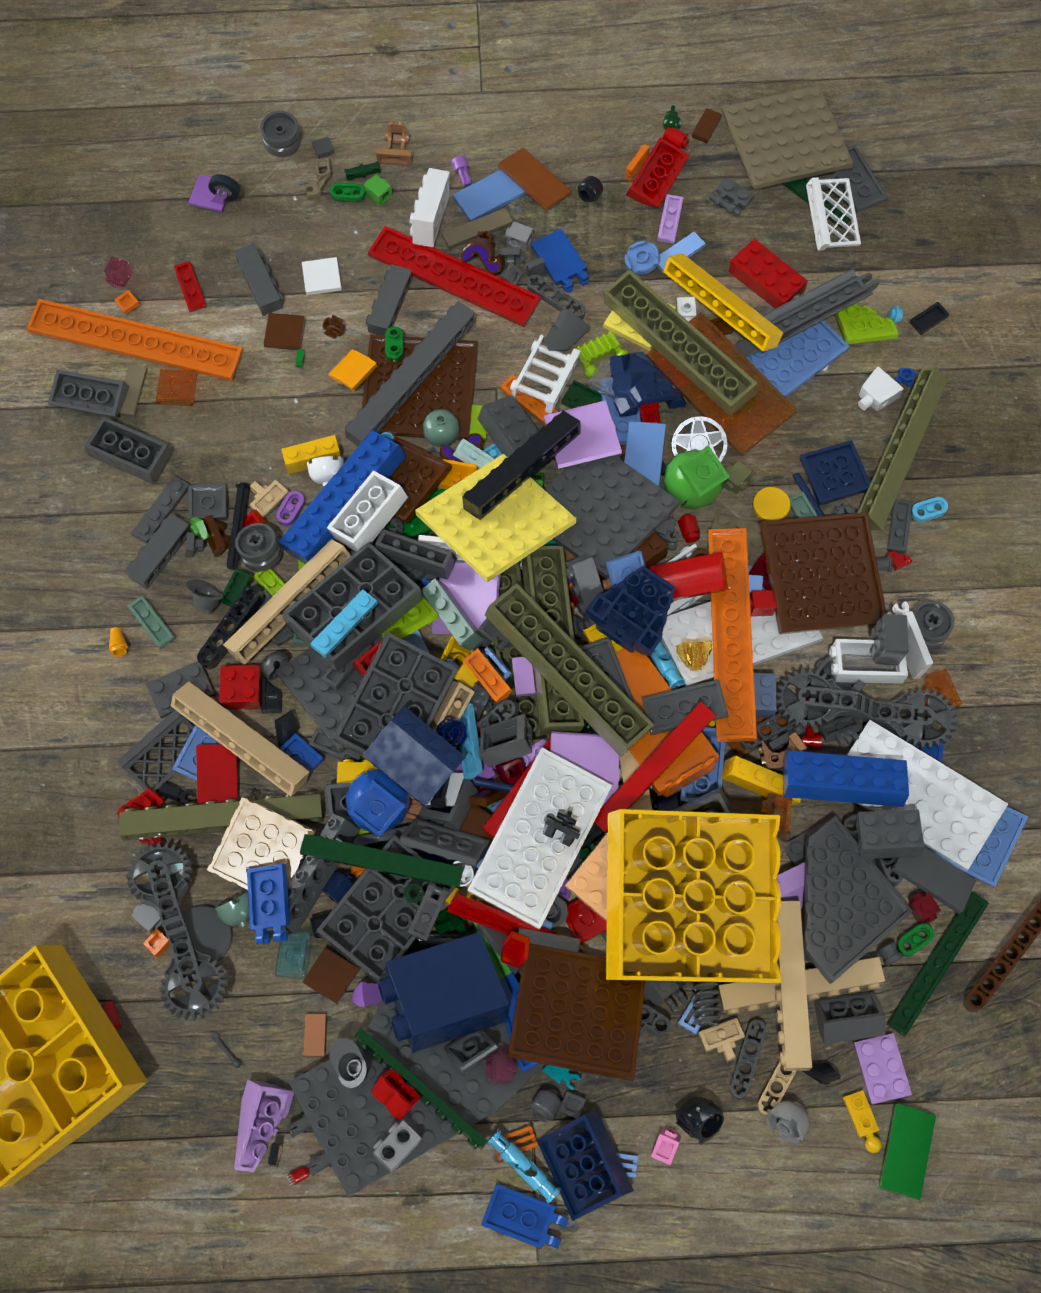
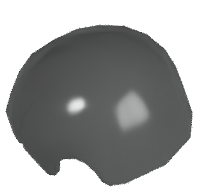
M279 651L266 656L261 664L265 677L269 681L276 679L275 671L289 661V657L287 654Z

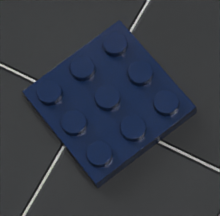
M852 440L800 455V461L819 506L865 493L870 486V481Z

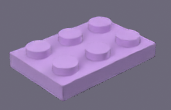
M894 1033L853 1043L870 1105L912 1095Z

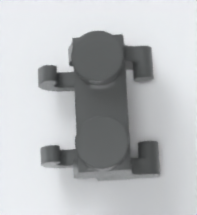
M668 517L655 532L661 534L660 537L668 545V550L674 551L678 546L679 534L676 533L675 538H672L676 520Z

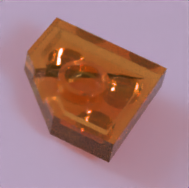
M947 669L930 674L927 677L922 693H925L926 688H929V693L937 690V696L943 693V700L950 699L948 706L954 705V708L962 705ZM925 698L924 706H927L928 698Z

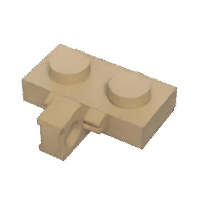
M276 480L268 487L266 485L261 487L254 481L250 487L251 491L255 494V500L250 504V508L257 510L264 519L285 499L289 491Z
M737 1018L698 1032L705 1052L717 1049L718 1054L723 1052L727 1062L736 1058L732 1049L736 1047L735 1042L745 1038Z

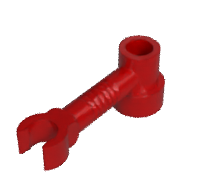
M807 726L806 735H802V742L806 747L821 750L822 734H814V729L811 730L810 726Z

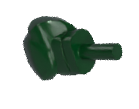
M674 105L671 106V110L664 117V129L668 127L679 129L682 125L678 113L675 112Z

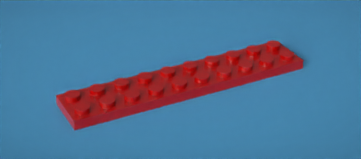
M384 226L368 251L369 257L389 266L392 264L412 270L413 277L522 327H525L541 300V296L467 262H462L460 259L434 247L413 244L412 237L387 226Z

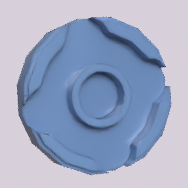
M648 241L634 243L629 247L627 254H625L626 266L634 274L638 275L652 272L660 262L658 248L655 244L648 243Z

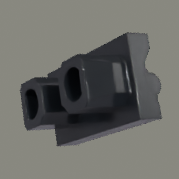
M570 810L566 814L557 813L556 817L562 821L548 814L544 819L543 834L553 838L556 830L563 832L560 842L570 847L575 839L579 838L580 830L567 824L575 826L577 820L571 818L572 811Z

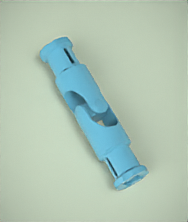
M660 641L650 655L662 677L666 678L670 684L671 690L680 689L684 686L685 679L677 672V666Z
M500 1129L491 1136L487 1145H491L500 1153L499 1156L508 1165L514 1167L523 1180L534 1191L538 1190L546 1198V1202L550 1203L561 1189L559 1187L556 1188L547 1179L548 1176L529 1158L525 1157L513 1142H509L501 1134ZM530 1167L533 1171L532 1177L527 1176L524 1173Z

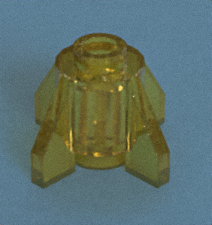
M712 641L682 642V645H676L677 654L686 668H690V671H700L703 666H706L712 651Z

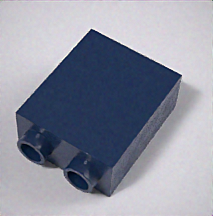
M480 932L387 961L386 978L377 981L383 1003L386 1005L394 1002L398 1015L391 1017L395 1037L398 1042L407 1039L412 1053L507 1022L509 1002Z

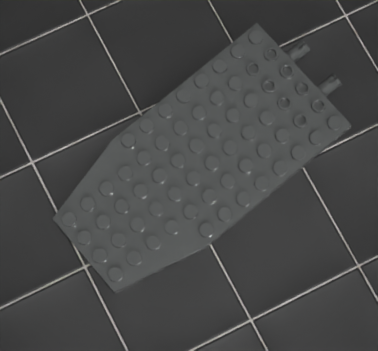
M505 1023L483 1030L497 1045V1052L462 1076L444 1050L446 1046L458 1038L412 1053L408 1040L398 1042L393 1028L387 1039L376 1034L371 1036L471 1126L496 1113L546 1065L540 1063L526 1072L521 1071L517 1060L508 1057L510 1039ZM360 1047L362 1055L369 1063V1073L366 1080L355 1088H347L342 1085L331 1064V1060L289 1082L304 1113L303 1118L287 1125L292 1138L307 1129L313 1130L323 1150V1155L306 1164L311 1175L314 1176V1174L328 1166L332 1167L348 1197L391 1173L373 1156L375 1151L373 1147L381 1138L385 1140L390 1135L388 1131L396 1122L400 1124L404 1120L422 1140L395 1170L457 1135L450 1126L452 1124L448 1120L442 1121L434 1113L436 1110L431 1105L427 1107L420 1100L402 1120L395 1118L388 1111L386 1105L380 1103L371 1092L372 1087L387 1072L388 1067L383 1062L381 1064L377 1063L371 1057L373 1053L368 1049L363 1050ZM401 1132L397 1136V1139L403 1143L407 1142L410 1138L406 1132ZM386 1148L383 1150L382 1155L390 1159L395 1155V1152L391 1148Z

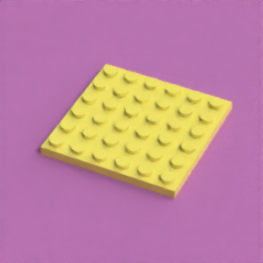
M505 454L500 455L415 510L416 515L486 582H489L576 524V517L532 478L526 480L481 520L463 509L462 496L466 491L471 490L479 480L485 478L492 469L498 467L505 458H508Z

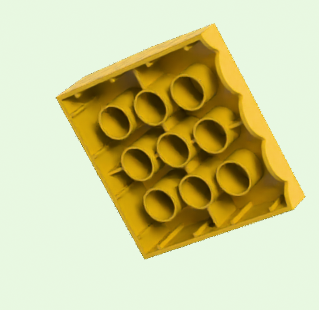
M619 809L608 813L606 980L781 983L780 969L777 964L781 949V933L777 922L781 905V893L777 881L781 856L779 842L776 838L780 825V815Z

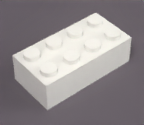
M429 168L427 175L424 174L423 187L419 188V200H415V212L411 213L410 223L412 224L410 236H413V244L434 247L449 200L450 172Z
M373 470L328 525L327 529L337 541L357 552L368 542H373L407 500L408 496L399 484Z

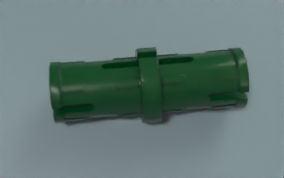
M378 161L344 169L347 181L358 177L366 178V175L381 173Z

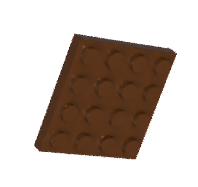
M394 437L392 441L399 444L406 458L388 479L399 484L408 498L393 517L408 524L416 514L415 510L425 503L452 467L450 463Z

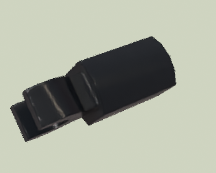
M164 782L159 790V795L175 801L181 800L184 805L191 803L186 801L188 796H196L191 790L183 791L179 787Z

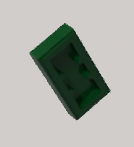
M235 568L223 592L224 598L220 599L219 602L231 607L242 591L250 585L254 576Z

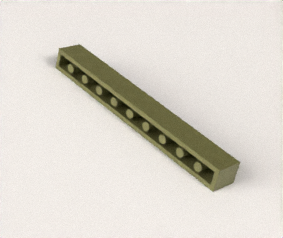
M937 367L921 369L858 510V513H868L871 531L883 529L948 381Z
M308 792L302 796L294 794L292 797L287 794L285 797L280 798L276 796H267L265 799L258 800L253 797L249 798L301 824L323 822L321 796L316 794V792ZM235 799L226 800L225 803L208 801L204 805L188 803L182 807L167 805L165 808L157 809V807H146L145 810L138 811L137 809H126L125 812H119L120 836L123 841L223 832L229 827L230 821L240 805V801Z

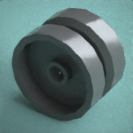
M286 111L271 112L264 117L260 129L265 149L270 154L278 157L289 156L296 152L301 143L297 119Z
M250 524L244 527L236 537L235 547L245 566L250 570L256 572L267 571L280 561L282 547L278 542L275 532L267 524Z
M931 600L921 603L913 612L927 649H934L943 645L953 630L955 621L953 613L948 606Z

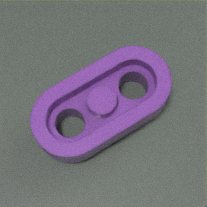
M291 491L286 495L276 513L277 520L281 525L290 526L295 522L305 504L302 493Z

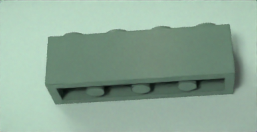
M434 578L421 590L460 646L471 651L485 639L476 631L477 627L444 583Z

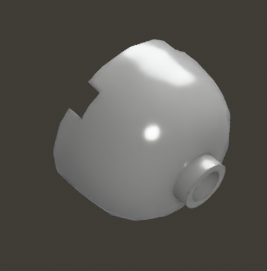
M779 1102L766 1117V1122L770 1129L773 1131L776 1128L782 1133L778 1136L791 1143L796 1144L800 1140L802 1141L809 1130V1117L804 1107L798 1102Z

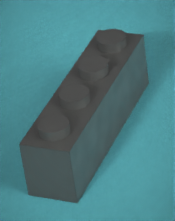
M254 243L235 250L236 260L262 316L282 309V294L275 289L277 287L275 279L268 274L270 270L267 263L262 261L264 257L261 250H257Z
M392 264L389 271L386 270L384 283L378 289V298L373 301L371 315L368 314L366 318L369 333L385 335L386 330L394 326L412 282V270Z
M173 514L164 518L160 528L152 533L149 542L139 550L135 560L128 564L126 573L129 579L148 590L185 542L187 532H191L189 524Z
M384 529L375 544L376 549L387 559L446 580L455 565L452 552Z
M584 554L565 562L567 566L565 571L573 585L571 586L572 593L578 600L577 609L583 616V627L587 629L596 623L589 618L586 610L596 596L600 593L603 594L604 591L593 557Z

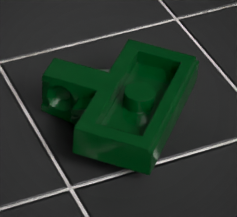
M448 908L438 914L433 925L440 935L449 929L451 931L456 929L461 936L468 932L463 924L466 922V919L448 912Z

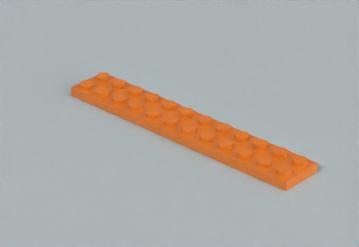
M38 299L26 328L29 333L228 381L233 380L243 353V348L240 346L43 299Z
M746 528L708 529L709 554L723 552L729 589L727 591L711 593L714 680L719 679L728 712L727 718L716 720V741H757Z

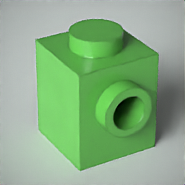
M375 175L366 181L364 185L365 195L379 207L392 197L391 186L386 179Z

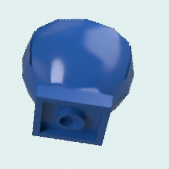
M379 769L367 770V772H363L352 781L347 791V812L359 828L375 833L380 837L384 832H389L404 820L410 808L409 794Z

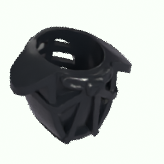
M694 1097L688 1100L675 1113L676 1124L691 1138L698 1139L700 1145L712 1139L719 1132L724 1122L722 1110L712 1100L704 1097Z

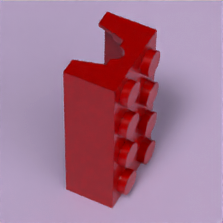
M755 238L730 261L729 273L774 309L791 301L796 294L799 293L800 296L805 293L808 280Z

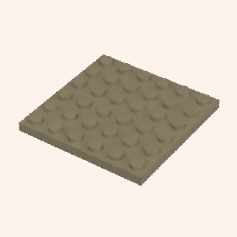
M820 86L722 107V114L754 190L853 167L852 158Z

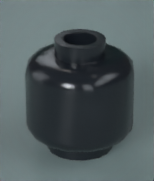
M594 176L586 177L578 186L579 197L586 202L595 201L603 192L602 182Z

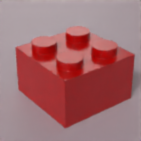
M220 666L219 703L222 707L228 710L261 709L262 671L260 666Z

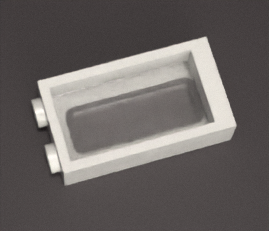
M836 639L829 649V656L833 659L831 674L834 675L835 682L857 683L860 680L863 683L903 684L908 676L906 656L898 666L875 664V657H872L874 640Z

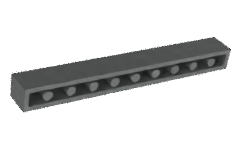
M459 301L454 306L452 305L448 309L447 314L437 321L436 327L432 331H428L421 344L418 343L415 346L413 353L405 357L402 365L392 372L391 378L387 382L382 383L376 395H372L368 400V404L357 412L353 421H349L346 424V438L359 446L372 430L379 433L476 322L475 312Z

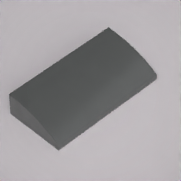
M56 370L48 405L117 417L126 398L129 385L123 381Z

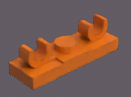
M478 648L463 660L497 704L507 699L509 694L513 692Z

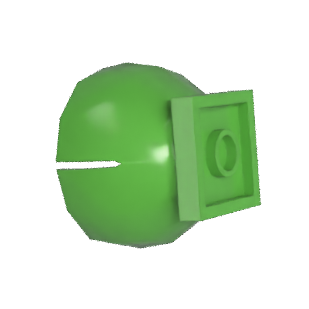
M710 446L703 450L693 449L677 454L665 469L663 484L666 492L680 501L681 508L696 510L711 505L721 493L724 481L730 476Z

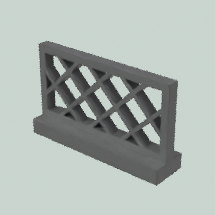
M174 710L118 760L119 765L128 772L144 791L149 789L145 785V778L157 777V785L152 788L156 792L161 788L163 782L166 783L177 773L172 770L168 775L160 774V764H172L173 768L176 762L175 751H182L183 749L175 748L176 737H187L188 740L190 730L192 731L194 726L182 714ZM181 722H184L188 726V734H176V727ZM173 737V747H161L162 739ZM150 750H159L158 761L147 760V753ZM161 750L173 751L172 761H161ZM135 763H144L143 774H134L130 768ZM146 763L158 764L157 774H146Z

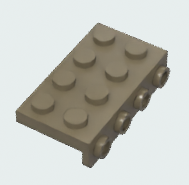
M715 513L712 529L746 528L748 565L754 566L760 556L765 553L760 524ZM708 541V545H707V549H706V551H707L708 553H709V541Z

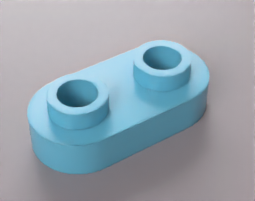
M935 497L916 503L912 508L911 516L917 522H925L941 517L946 513L948 503L942 497Z

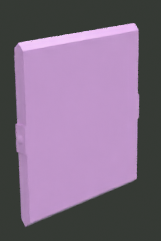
M606 400L564 410L580 420L581 434L555 455L558 469L622 453L616 434V426L614 421H612ZM562 411L544 415L545 424L547 425L554 416Z
M454 561L455 565L447 580L439 577V581L448 587L478 629L486 619L485 613L488 606L499 598L501 574L486 582L465 561ZM440 617L433 621L432 634H451Z
M551 731L550 752L612 785L602 805L603 807L618 791V781L620 780L619 755L598 734Z

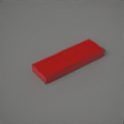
M188 261L173 266L189 312L205 308L206 303L191 262Z

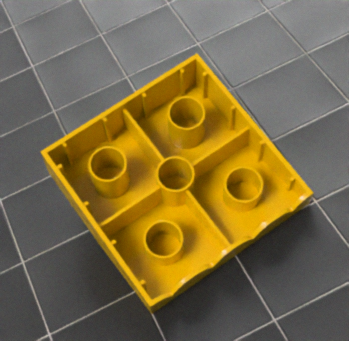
M62 944L35 945L0 975V1188L14 1185L81 1137L148 1082Z

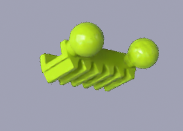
M611 331L607 335L603 334L601 338L596 337L595 341L590 340L588 344L584 343L582 347L578 346L576 348L581 351L579 359L582 362L583 368H585L584 375L589 379H593L598 375V368L593 363L614 353L616 355L629 353L621 348V344Z

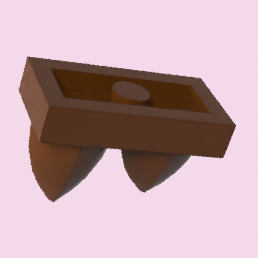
M212 515L205 516L203 522L209 534V537L206 539L214 557L222 556L223 551L228 549L231 536L220 534L226 529L227 524L214 520Z

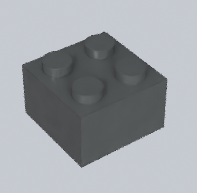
M883 614L881 619L877 621L876 626L872 628L871 638L874 639L872 657H875V664L898 666L909 652L907 615Z

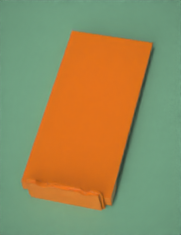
M622 649L615 653L635 705L646 716L642 698L672 690L647 655H642L636 650L631 653L626 649ZM649 731L629 751L641 766L673 731L652 736ZM702 732L652 784V788L658 796L663 794V797H669L715 769L716 762L719 761V755Z

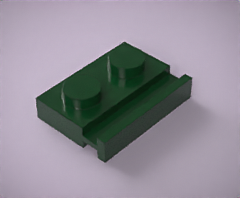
M573 380L572 385L563 396L561 404L573 409L601 402V393Z

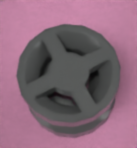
M895 942L877 952L879 956L883 957L886 967L904 957L896 949L897 945Z

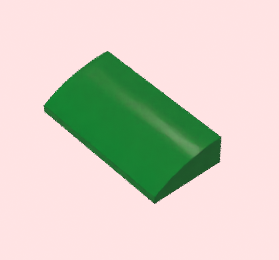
M898 1103L894 1105L878 1189L921 1200L936 1120L935 1115Z

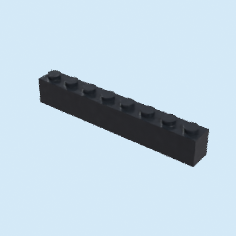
M564 410L554 416L539 432L531 436L521 447H518L512 455L505 458L498 467L492 469L485 478L479 480L471 490L465 492L462 496L463 509L477 519H483L581 434L580 420Z

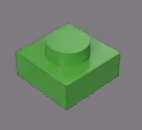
M198 517L190 519L192 525L190 530L192 533H195L194 536L202 540L208 538L209 534L203 520Z

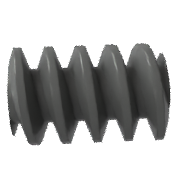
M698 982L697 985L693 986V990L698 992L693 995V998L698 1000L693 1003V1007L698 1009L693 1012V1015L699 1017L694 1019V1024L699 1026L719 1025L714 1023V1020L720 1018V1016L714 1014V1012L720 1010L719 1007L714 1006V1003L719 1002V999L713 998V995L719 994V991L713 989V987L719 985L718 982Z

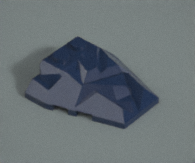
M644 351L610 357L611 377H613L612 390H614L613 404L620 417L637 415L640 405L666 401L669 409L686 406L687 403L680 389Z
M642 566L625 577L619 584H614L605 593L597 595L587 608L586 613L596 623L597 630L631 653L636 650L642 655L650 656L662 640V632L667 621L666 617L670 609L675 587L645 566Z

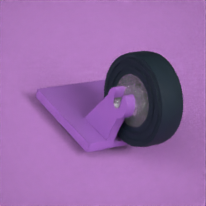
M199 174L188 204L222 212L226 200L232 201L237 199L241 188L238 182L229 176L216 174L209 177Z

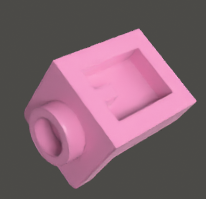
M661 1128L651 1157L671 1165L680 1143L681 1135L672 1128Z

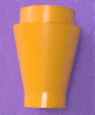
M119 627L111 628L109 652L115 657L124 656L127 653L128 646L122 630Z

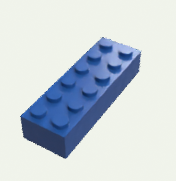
M787 750L783 761L784 797L904 807L909 797L907 760Z

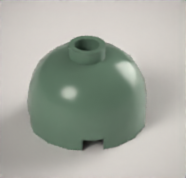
M444 409L430 412L423 423L424 437L433 446H449L450 443L458 439L460 433L459 422L456 416Z
M248 892L214 908L218 918L225 925H238V928L250 923L248 920Z

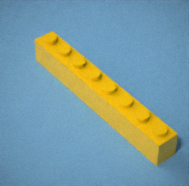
M683 253L668 257L663 270L666 275L763 352L778 346L784 332Z

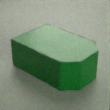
M298 349L296 367L303 368L305 352L302 349Z

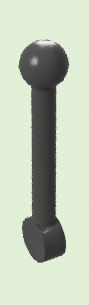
M213 1033L211 1039L217 1042L231 1059L233 1067L239 1068L241 1062L236 1060L222 1043L219 1034Z

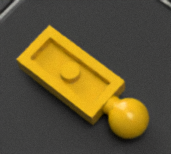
M862 1090L843 1097L858 1138L866 1137V1150L873 1154L878 1153L882 1148V1142L878 1137L874 1136V1133L880 1130L864 1091Z

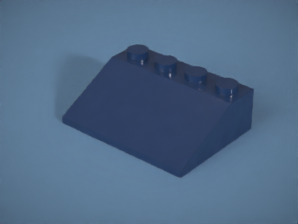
M404 705L362 755L423 807L427 805L465 759L462 753Z
M598 1111L586 1114L537 1141L557 1187L561 1189V1197L572 1221L634 1191Z

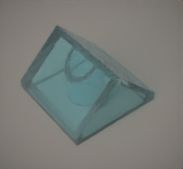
M309 933L289 934L288 941L279 943L275 976L304 979L306 977L312 943Z

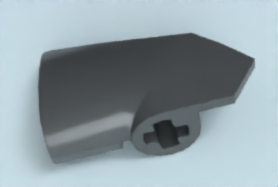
M562 310L547 334L544 343L549 351H566L590 331L591 328L573 313Z

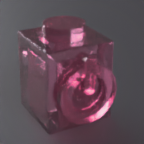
M111 256L104 269L105 280L113 287H125L132 274L127 261Z
M497 1051L495 1055H491V1058H486V1078L491 1079V1084H510L513 1082V1073H517V1062L513 1058L508 1057L507 1051Z

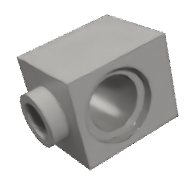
M513 221L511 227H508L505 233L507 245L513 248H520V250L526 252L533 239V228Z
M139 903L134 908V913L131 916L150 934L163 925L159 912L152 906Z

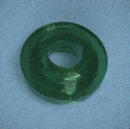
M411 883L405 887L403 895L407 902L416 904L423 899L424 890L421 885ZM411 890H415L417 892L416 897L410 896Z

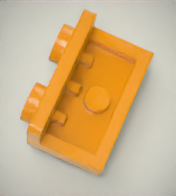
M442 459L450 463L452 469L437 488L449 489L477 471L478 466L472 463Z

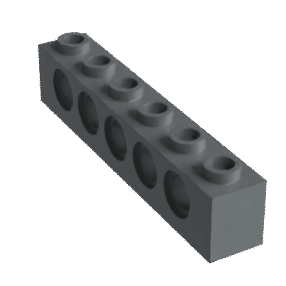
M332 814L319 837L352 843L359 829L346 819ZM306 856L288 885L290 926H285L287 930L295 934L297 933L339 863Z

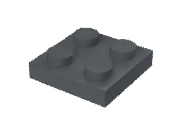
M226 483L188 486L189 522L194 517L204 520V517L212 515L214 520H227Z

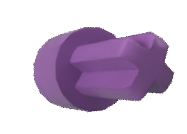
M462 155L452 159L451 164L454 172L459 174L463 186L472 184L468 173L469 165L466 157Z

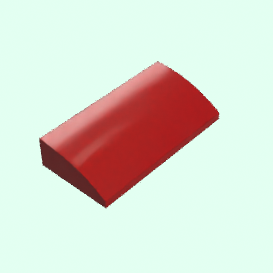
M660 137L627 191L626 196L642 204L659 208L689 154Z
M723 552L650 566L649 568L650 571L675 587L672 601L729 590Z

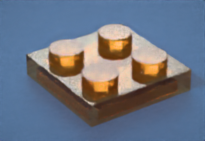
M160 369L156 403L159 405L193 406L197 372Z

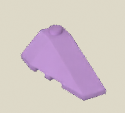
M805 862L777 875L781 901H800L801 909L804 907Z
M247 1080L241 1100L235 1170L255 1171L267 1150L266 1145L272 1135L275 1136L278 1132L276 1128L282 1118L285 1119L289 1113L294 1096L292 1090L265 1082Z

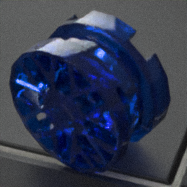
M444 719L436 728V733L454 748L463 745L467 738L465 724L455 719Z

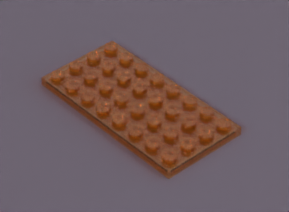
M700 312L689 323L758 383L757 394L731 417L655 348L646 355L675 384L683 397L703 417L716 421L723 428L727 442L740 456H743L797 413V409ZM709 423L716 431H719L718 428Z

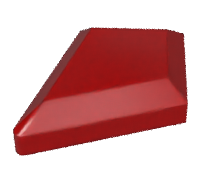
M149 788L128 801L126 805L137 810H145L146 807H157L159 809L165 800L152 788Z

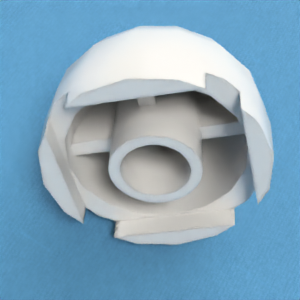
M333 456L314 458L312 463L308 461L307 467L310 478L317 484H323V487H325L344 464V459L338 456V460H333Z

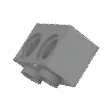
M404 1120L400 1124L396 1122L388 1131L390 1135L385 1140L381 1138L373 1147L375 1149L373 1156L391 1173L394 1172L422 1140ZM406 1132L410 1138L407 1142L403 1143L397 1139L398 1134ZM386 1148H391L395 1152V1155L390 1159L382 1155L383 1150Z

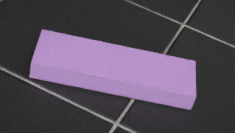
M666 195L657 241L670 244L675 243L684 197Z

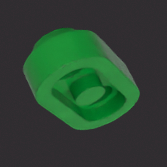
M338 182L331 186L330 194L335 201L360 202L365 198V189L358 183Z
M395 326L388 328L385 332V353L387 359L392 362L401 360L404 355L403 332L399 327Z
M928 924L916 926L898 940V952L902 953L905 957L913 956L934 939L933 928ZM919 933H925L926 938H921ZM904 944H908L910 950H906Z

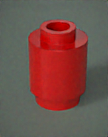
M668 127L664 132L663 139L679 149L687 147L689 143L688 134L674 127Z
M691 514L681 516L678 525L683 539L686 543L698 541L701 532L696 517Z

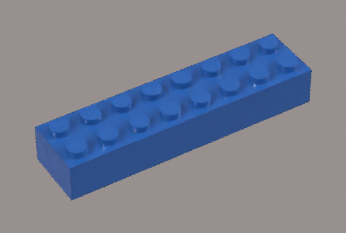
M372 430L278 541L286 553L306 564L331 539L337 541L327 529L328 525L373 470L386 478L391 476L406 458L399 444Z

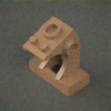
M390 121V123H387L388 131H385V141H388L387 147L377 148V161L379 164L412 166L411 150H405L406 143H409L410 133L407 132L403 122L398 124L395 121ZM392 145H401V148L392 149Z
M796 732L789 736L788 748L783 752H772L764 741H761L762 746L758 747L760 754L764 753V756H760L762 766L764 768L767 767V769L773 772L783 770V761L787 750L807 752V747Z

